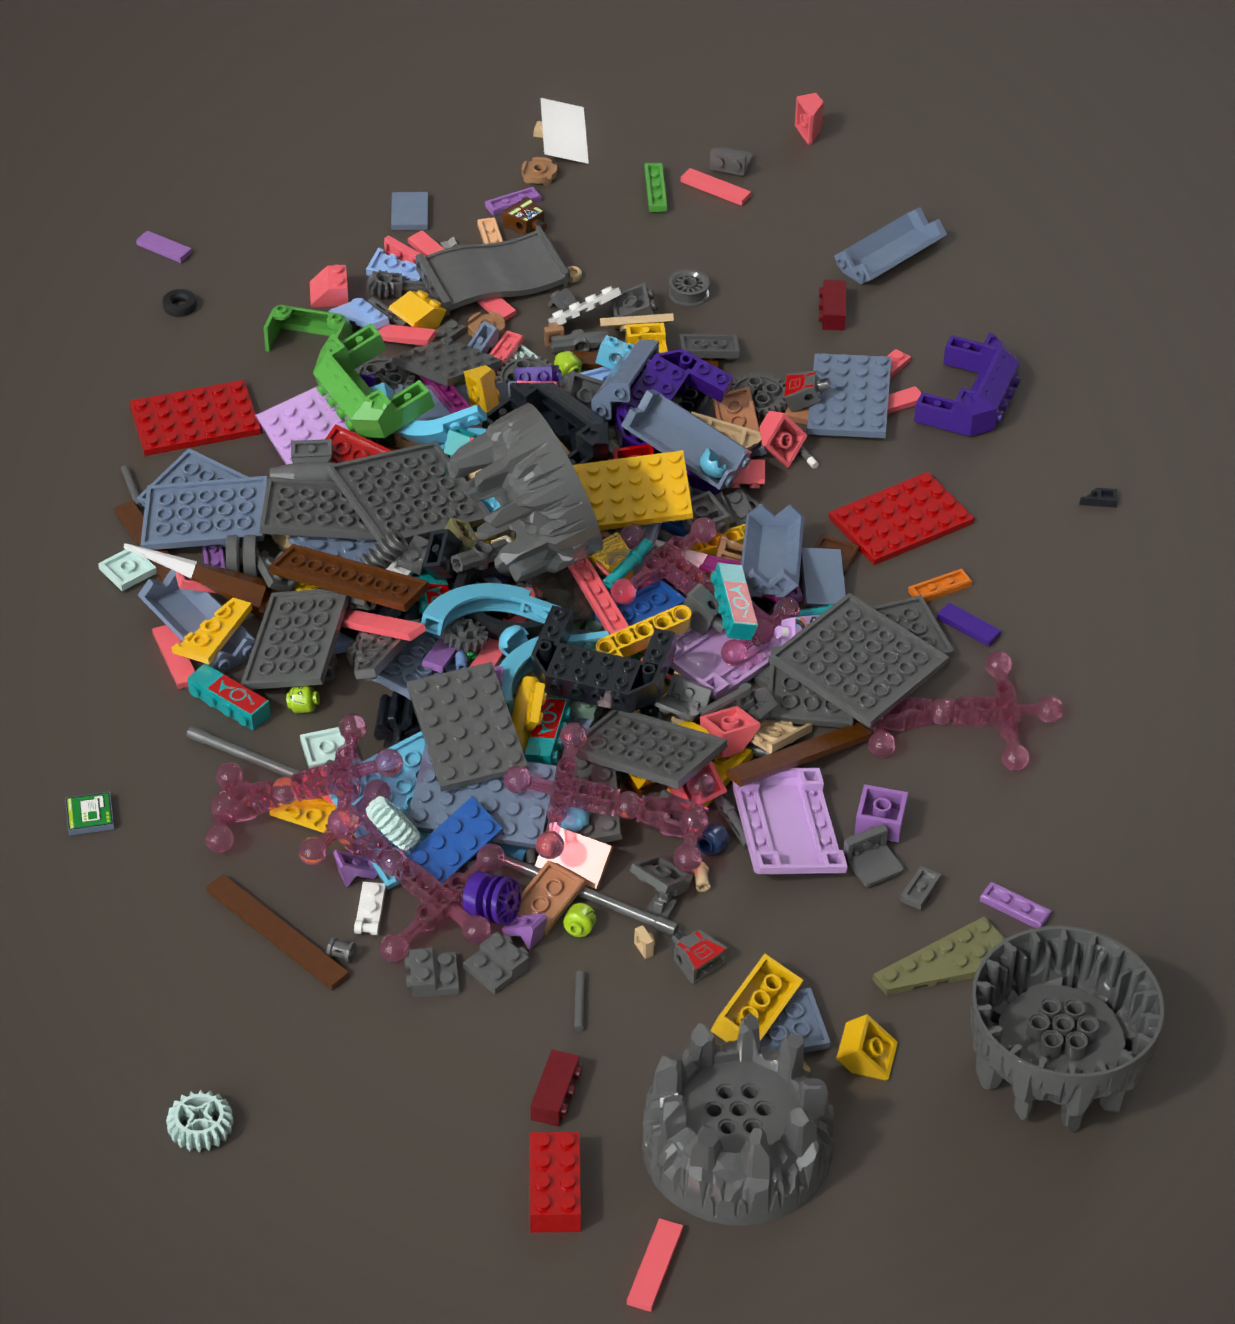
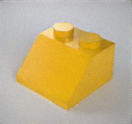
M418 290V292L409 291L389 306L390 311L412 327L439 328L446 313V309L440 306L441 303L439 301L430 299L428 297L429 294L422 290Z
M484 365L464 371L471 407L478 405L486 413L499 404L500 393L495 386L496 374L494 370Z
M866 1014L846 1022L836 1059L851 1073L887 1080L890 1076L898 1042Z

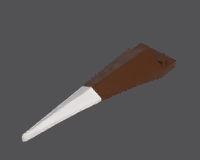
M124 544L126 550L197 581L229 600L236 598L250 602L252 604L250 613L259 618L264 617L271 593L281 592L269 588L264 578Z

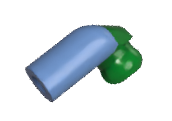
M464 649L458 651L455 655L456 670L467 668L466 663L475 659L477 652L469 650L466 653Z

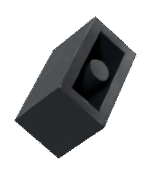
M449 529L431 531L422 568L435 580L453 578L455 570H453L451 557L459 554L462 541Z

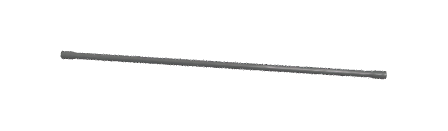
M190 726L187 730L186 737L191 740L207 744L301 783V779L307 774L218 738L197 727ZM487 846L481 850L489 857V860L533 878L541 869ZM585 886L577 895L653 926L655 929L673 936L679 929V923L662 916H656Z

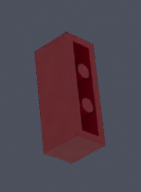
M823 280V287H819V298H821L819 299V322H822V330L845 331L846 281Z
M551 1049L530 1105L532 1121L559 1127L561 1119L566 1118L569 1109L568 1100L573 1099L576 1090L575 1081L580 1080L583 1067L579 1066V1055Z

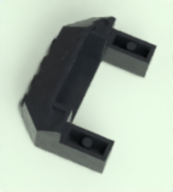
M553 382L511 383V396L487 412V420L482 422V429H487L489 425L502 416L530 403L541 413L556 437L568 449L570 453L567 456L572 465L609 460L608 422Z
M552 605L531 654L533 673L540 680V683L545 684L544 690L548 695L627 713L650 705L664 695V680L677 649L676 632L655 628L644 657L640 661L567 644L574 628L573 610Z

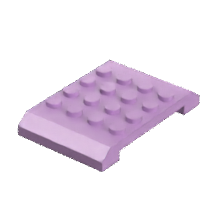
M316 387L255 415L260 427L269 437L285 465L293 463L291 460V441L325 439L335 424L348 430L344 423L345 420L339 419L335 412V407L330 408L325 399L326 396L322 397Z
M752 603L758 623L752 640L727 638L725 630L723 633H720L712 628L706 635H702L689 628L688 631L676 636L677 649L674 654L675 661L671 662L670 667L684 678L713 688L712 698L718 700L738 689L741 684L751 680L770 664L768 659L771 654V647L781 646V639L776 638L774 635L775 628L781 626V623Z
M791 768L742 787L733 782V791L755 873H846L848 866L844 852L839 850L822 791L824 782L820 768Z

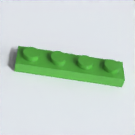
M644 163L649 212H667L662 163Z

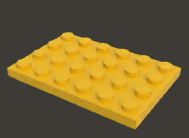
M683 450L573 465L592 506L600 531L693 518Z

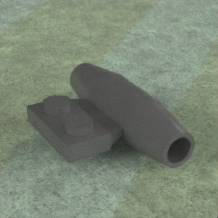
M332 439L291 441V460L293 463L270 468V478L334 482L327 472L328 465L337 464L330 462L332 460Z

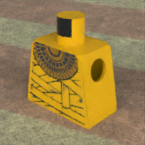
M618 532L602 540L603 550L588 557L596 572L604 578L607 576L596 566V562H599L611 573L628 555L629 548ZM631 570L623 579L627 580L631 578L633 575V570Z

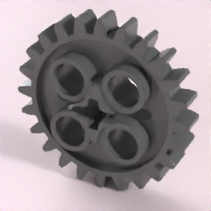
M524 354L523 358L517 355L515 360L510 357V362L504 361L503 366L499 368V371H496L495 383L501 384L515 381L516 368L543 367L553 365V363H548V359L542 361V356L536 359L534 354L531 357H527V354Z
M386 355L382 359L376 356L375 360L370 359L355 369L358 374L374 375L375 385L385 382L394 390V394L399 384L410 386L415 383L413 372L392 364L393 356L390 359H387Z
M749 372V376L742 374V379L736 377V381H732L729 391L750 387L757 419H760L761 416L765 418L769 411L781 412L786 410L787 403L784 398L786 382H781V378L774 379L775 375L768 377L767 373L760 375L757 372L756 375H753Z

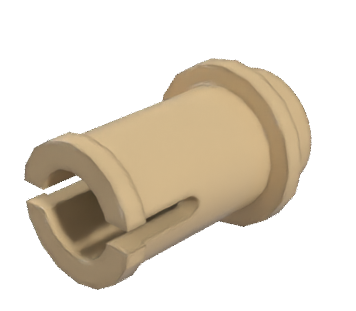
M696 862L691 868V873L695 878L696 889L699 892H705L711 887L707 874L709 868L704 862Z

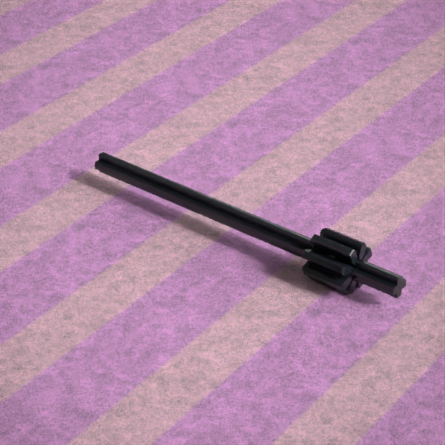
M416 601L414 604L419 607L420 601ZM419 613L418 619H420V621H422L421 613ZM393 691L392 697L384 694L380 698L374 730L375 739L378 741L384 740L383 747L386 750L421 731L412 701Z

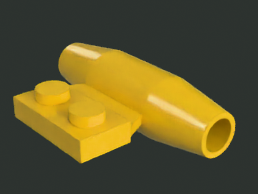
M526 676L522 679L514 700L511 717L523 753H525L531 732L537 725L541 724L543 712H540L541 705H544L547 695L544 692L545 684L540 683L539 679L532 676Z

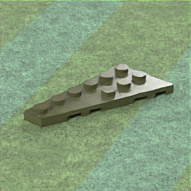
M982 917L874 973L872 980L885 995L911 991L917 986L927 985L931 987L936 986L937 982L948 980V983L971 979L975 977L977 968L983 958L1005 938L985 917Z

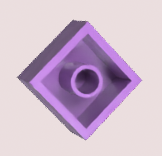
M864 784L856 815L854 835L884 824L888 829L887 841L899 843L906 813L908 792Z

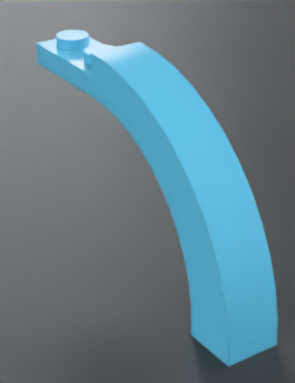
M385 382L370 387L373 392L380 388L388 399L395 395L394 390ZM474 405L435 420H413L395 431V433L402 438L416 443L425 444L434 441L442 443L447 440L448 430L456 427L464 429L472 425H478L480 422L487 420V413L478 405Z
M499 583L472 584L455 588L436 598L424 611L421 623L425 625L426 632L438 636L454 620L479 611L508 612L544 624L554 604L530 596L531 590L518 586Z
M608 631L570 635L567 644L596 651L597 641L608 636L609 633ZM538 637L514 649L499 665L503 666L502 692L510 715H512L513 696L518 684L533 670L531 654Z

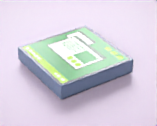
M110 792L65 798L69 836L114 830Z

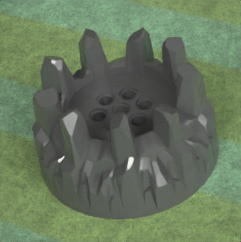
M527 403L502 416L489 425L485 433L459 447L449 459L447 467L451 478H462L478 471L475 477L467 481L461 490L465 495L476 502L495 497L501 505L485 516L484 521L486 522L477 528V541L495 540L512 532L516 533L517 539L505 545L498 556L495 557V568L499 573H511L516 582L525 581L546 571L555 573L603 550L601 532L580 479L553 430L532 404Z
M1046 926L1033 928L1017 933L1000 942L983 958L977 968L972 985L970 1005L971 1033L974 1034L973 1049L976 1053V1072L981 1087L984 1089L997 1088L1003 1078L1012 1084L1014 1108L1021 1120L1028 1119L1032 1115L1039 1100H1050L1056 1104H1061L1062 1123L1071 1132L1080 1127L1084 1113L1094 1099L1100 1098V1105L1105 1111L1119 1113L1126 1091L1133 1089L1140 1081L1146 1064H1149L1153 1058L1164 1020L1162 991L1149 967L1134 952L1114 939L1094 931L1076 927Z
M750 1013L741 1019L738 1037L735 1041H728L717 1045L711 1030L706 1025L698 1023L692 1032L690 1045L685 1048L682 1059L672 1053L662 1055L655 1070L653 1085L650 1086L647 1092L641 1148L645 1167L653 1183L678 1208L706 1221L724 1225L744 1226L762 1224L782 1218L799 1209L822 1186L829 1172L832 1159L834 1110L828 1101L826 1084L820 1079H812L811 1070L804 1062V1039L802 1034L786 1036L780 1044L779 1052H774L770 1048L760 1047L759 1021L757 1017Z

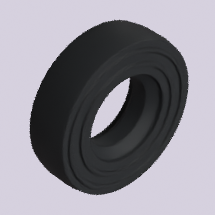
M175 289L164 295L162 304L164 311L168 315L183 317L195 311L197 301L193 292L186 289ZM176 301H185V302H186L185 304H182V305L172 304V303H174V302H176Z

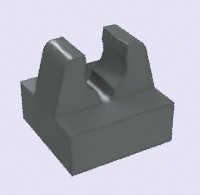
M669 893L655 894L646 912L670 919L677 907V901L671 899Z

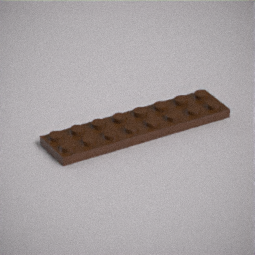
M292 544L269 566L270 574L404 612L430 588L429 582L423 579Z

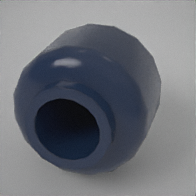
M711 823L698 832L696 843L699 850L705 855L715 856L728 846L730 837L722 825Z

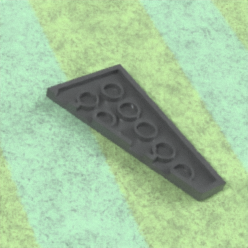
M417 619V620H409V621L421 623L420 619ZM362 631L356 657L358 662L355 663L354 668L356 679L365 678L366 681L376 679L379 673L393 661V658L401 652V649L409 641Z

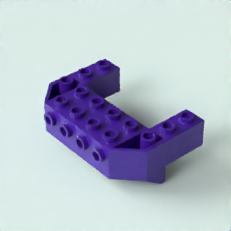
M989 332L984 343L951 335L945 346L943 364L979 374L971 390L961 388L955 401L922 392L916 402L914 422L967 436L995 430L997 423L1002 422L1004 411L1008 409L1009 399H1013L1015 387L1018 388L1021 378L1018 376L1020 362L993 333Z
M684 349L655 354L652 360H647L643 373L638 374L633 384L635 385L630 389L631 400L629 402H622V404L618 403L613 412L615 414L614 429L620 448L648 444L621 426L629 410L639 406L647 390L654 389L672 401L677 392L684 395L689 386L722 403L731 389L733 376ZM654 448L655 454L662 453Z

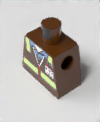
M529 197L502 211L503 226L519 234L526 235L534 232L536 226H540L543 232L547 228V224L544 223V210Z

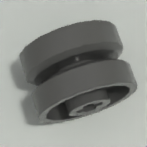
M227 535L226 569L242 573L243 567L244 574L258 577L259 569L256 565V557L260 553L257 535H245L243 548H241V540L238 535Z

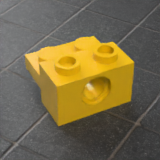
M664 322L626 325V343L635 345L639 340L659 341V353L668 352Z

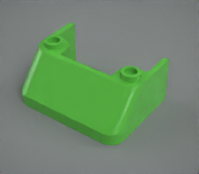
M285 305L274 307L263 327L265 350L267 352L270 351L280 329L326 336L334 333L340 342L353 333L352 323L339 313Z

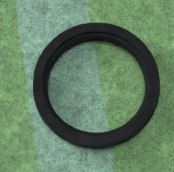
M495 561L489 563L488 568L485 570L471 568L459 572L453 589L471 585L483 577H512L511 573H499L495 568ZM546 571L525 580V582L538 588L545 595L549 603L560 607L564 606L562 588L550 573ZM481 611L462 616L464 619H472L473 623L480 622L479 626H485V631H488L487 637L499 640L502 632L513 625L523 627L529 633L526 635L528 640H531L540 635L544 626L543 623L535 620L529 622L503 621L488 616Z

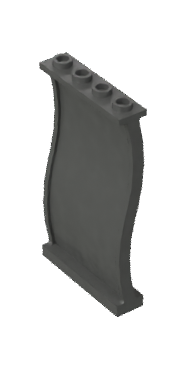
M536 226L534 232L508 241L462 245L437 251L427 256H424L423 253L416 255V271L431 297L441 303L440 306L446 309L444 316L450 315L451 310L479 300L524 296L542 292L561 284L567 287L568 278H570L568 267H565L561 256H558L554 245L548 240L547 233L543 232L540 226Z

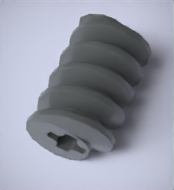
M392 528L393 535L388 532L385 534L387 541L384 538H380L381 546L374 543L375 551L369 548L367 549L369 556L363 553L361 558L365 564L383 569L384 567L387 568L390 562H394L396 557H400L402 552L408 550L406 539L397 530Z

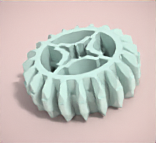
M378 796L369 803V806L366 808L367 816L390 841L405 851L418 843L417 841L421 838L419 831L397 806L382 796Z
M201 1089L199 1094H194L190 1091L188 1097L181 1095L180 1101H174L173 1107L169 1108L166 1119L168 1133L174 1143L178 1142L180 1148L187 1146L189 1152L193 1148H197L200 1153L201 1149L205 1147L210 1151L211 1145L219 1147L220 1141H226L227 1134H231L234 1123L232 1108L228 1106V1102L226 1099H222L220 1094L213 1096L211 1090L207 1094H203ZM214 1115L218 1117L217 1122L213 1121ZM183 1120L187 1121L185 1127L182 1125Z

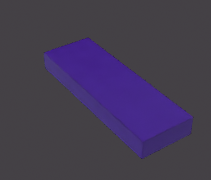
M950 602L937 613L938 620L988 647L1001 636V630Z

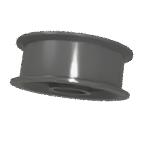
M684 269L677 271L669 278V298L674 303L682 306L700 305L709 297V278L698 270Z

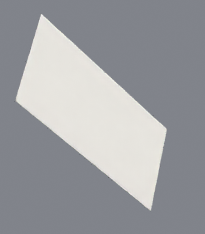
M540 98L544 154L589 164L584 107Z

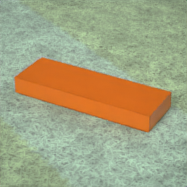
M959 569L909 586L908 593L912 597L922 595L924 601L928 602L972 587V580L963 569Z

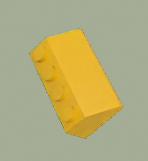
M764 954L718 1016L711 1028V1032L726 1042L735 1041L738 1037L741 1019L751 1013L759 1021L761 1041L804 980L767 954Z

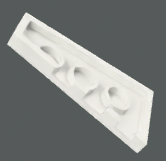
M612 286L601 290L602 294L598 296L592 294L586 297V301L581 304L578 301L569 305V309L564 312L561 309L552 313L553 317L549 318L548 321L549 323L556 322L557 325H562L567 320L580 316V312L590 311L596 307L595 305H601L621 295L619 287L612 288Z

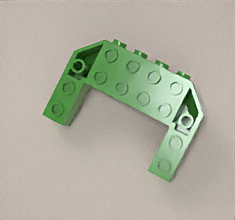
M372 323L341 342L334 333L330 335L319 353L313 374L318 383L317 391L322 397L326 396L325 399L331 409L335 407L337 416L340 420H345L344 423L349 431H354L362 437L386 438L434 408L435 405L429 390L420 380L388 399L380 388L373 392L355 371L356 368L386 350L381 334Z

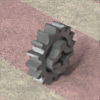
M461 617L460 620H454L444 629L441 638L444 639V643H450V648L456 647L457 651L464 649L466 653L469 650L476 652L477 649L482 650L483 646H486L488 631H485V626H479L480 622L473 623L472 619Z

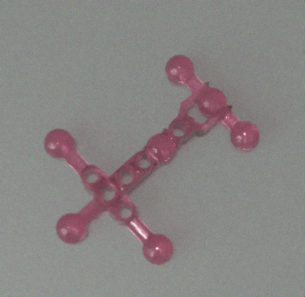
M700 517L693 522L691 532L684 538L675 536L659 548L654 546L646 554L648 557L644 559L640 572L630 579L621 578L613 583L611 586V597L616 603L622 605L629 604L636 598L637 589L644 583L652 585L663 577L687 595L699 583L714 595L715 589L710 577H707L702 570L685 559L687 550L697 542L707 543L713 540L717 531L716 524L709 518ZM635 524L625 526L620 532V536L629 550L634 549L643 538H646L645 531ZM790 597L778 599L773 608L774 613L769 617L752 602L758 623L752 640L732 639L725 642L721 648L723 661L728 665L738 666L746 660L749 648L753 645L760 646V644L769 642L774 635L775 628L783 619L799 616L800 609L796 600Z
M995 651L990 653L985 660V669L995 679L994 696H963L957 699L952 698V702L945 698L935 699L932 702L931 698L906 697L891 710L901 713L891 714V711H889L871 726L874 733L868 740V748L876 757H888L894 752L896 742L893 735L886 730L906 731L908 727L932 725V721L939 725H945L951 721L953 725H997L998 733L1001 738L1006 740L1007 746L1001 755L1002 763L1007 769L1016 772L1025 768L1029 762L1028 751L1025 747L1019 745L1020 716L1038 715L1042 721L1052 723L1061 718L1063 705L1058 698L1050 695L1041 698L1037 704H1018L1015 687L1007 679V674L1012 668V661L1005 652Z
M348 714L339 723L340 735L345 739L344 745H341L336 750L335 761L332 763L302 770L297 774H292V778L281 777L275 782L269 780V782L261 781L250 784L248 781L242 783L244 775L239 765L234 762H226L219 766L215 775L217 783L221 786V791L211 802L210 808L213 815L211 820L215 823V826L211 827L206 834L207 847L215 853H224L231 848L234 843L233 832L228 828L229 821L234 823L253 820L256 815L270 811L275 807L278 808L280 804L289 805L297 799L300 802L303 799L311 800L336 793L338 796L337 809L330 813L327 820L328 827L337 836H347L356 827V817L350 810V807L359 798L362 776L377 772L385 777H393L399 774L404 764L402 755L394 749H384L378 753L375 760L363 763L357 752L358 740L362 739L366 733V722L358 714Z
M570 722L564 725L560 731V741L564 746L562 758L557 764L553 781L533 777L529 770L523 766L515 765L506 771L504 785L508 791L514 794H521L528 789L550 794L546 816L549 819L547 829L536 840V850L545 859H555L562 854L564 840L560 835L561 824L567 816L569 807H575L602 815L611 814V816H614L616 812L623 819L632 820L636 818V822L641 821L645 825L660 829L663 835L684 838L683 844L673 854L674 864L683 872L696 870L702 862L701 851L697 848V841L704 837L702 833L708 826V815L706 814L708 808L704 806L705 798L709 797L715 789L714 778L705 771H699L687 782L688 792L692 795L691 801L675 795H670L668 798H660L655 796L645 797L642 794V798H640L634 792L625 791L620 794V789L616 790L608 785L575 778L578 768L575 761L577 750L582 748L588 740L587 730L577 722ZM670 812L682 814L680 822L669 818Z
M374 779L368 782L364 787L363 798L355 805L348 804V808L337 810L332 816L331 824L325 825L326 831L318 838L309 837L300 844L298 854L303 863L309 866H317L325 860L327 847L338 838V841L353 855L362 854L370 861L377 863L385 874L395 876V880L397 882L401 881L403 888L422 902L416 909V919L400 934H388L381 941L380 953L385 960L391 963L400 962L405 959L404 956H407L409 951V943L422 931L431 932L435 930L448 917H451L462 926L464 938L472 944L482 943L491 934V925L485 917L481 915L470 916L459 906L463 904L464 888L473 873L478 871L496 872L502 868L506 858L503 849L495 843L485 844L479 849L476 858L477 862L464 874L454 873L442 884L419 864L411 861L403 850L393 848L391 842L387 843L386 838L377 830V827L365 814L369 803L378 796L388 800L391 799V788L387 782L381 779ZM359 824L369 832L357 839L351 837L359 828ZM408 874H414V875L411 876V877H407V876H406V875H408ZM463 886L461 889H456L455 887ZM447 901L445 904H440L439 902ZM425 916H431L429 919H423Z

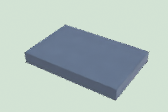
M392 192L391 230H428V192Z
M802 548L800 564L805 606L824 607L830 603L834 605L846 596L841 549Z

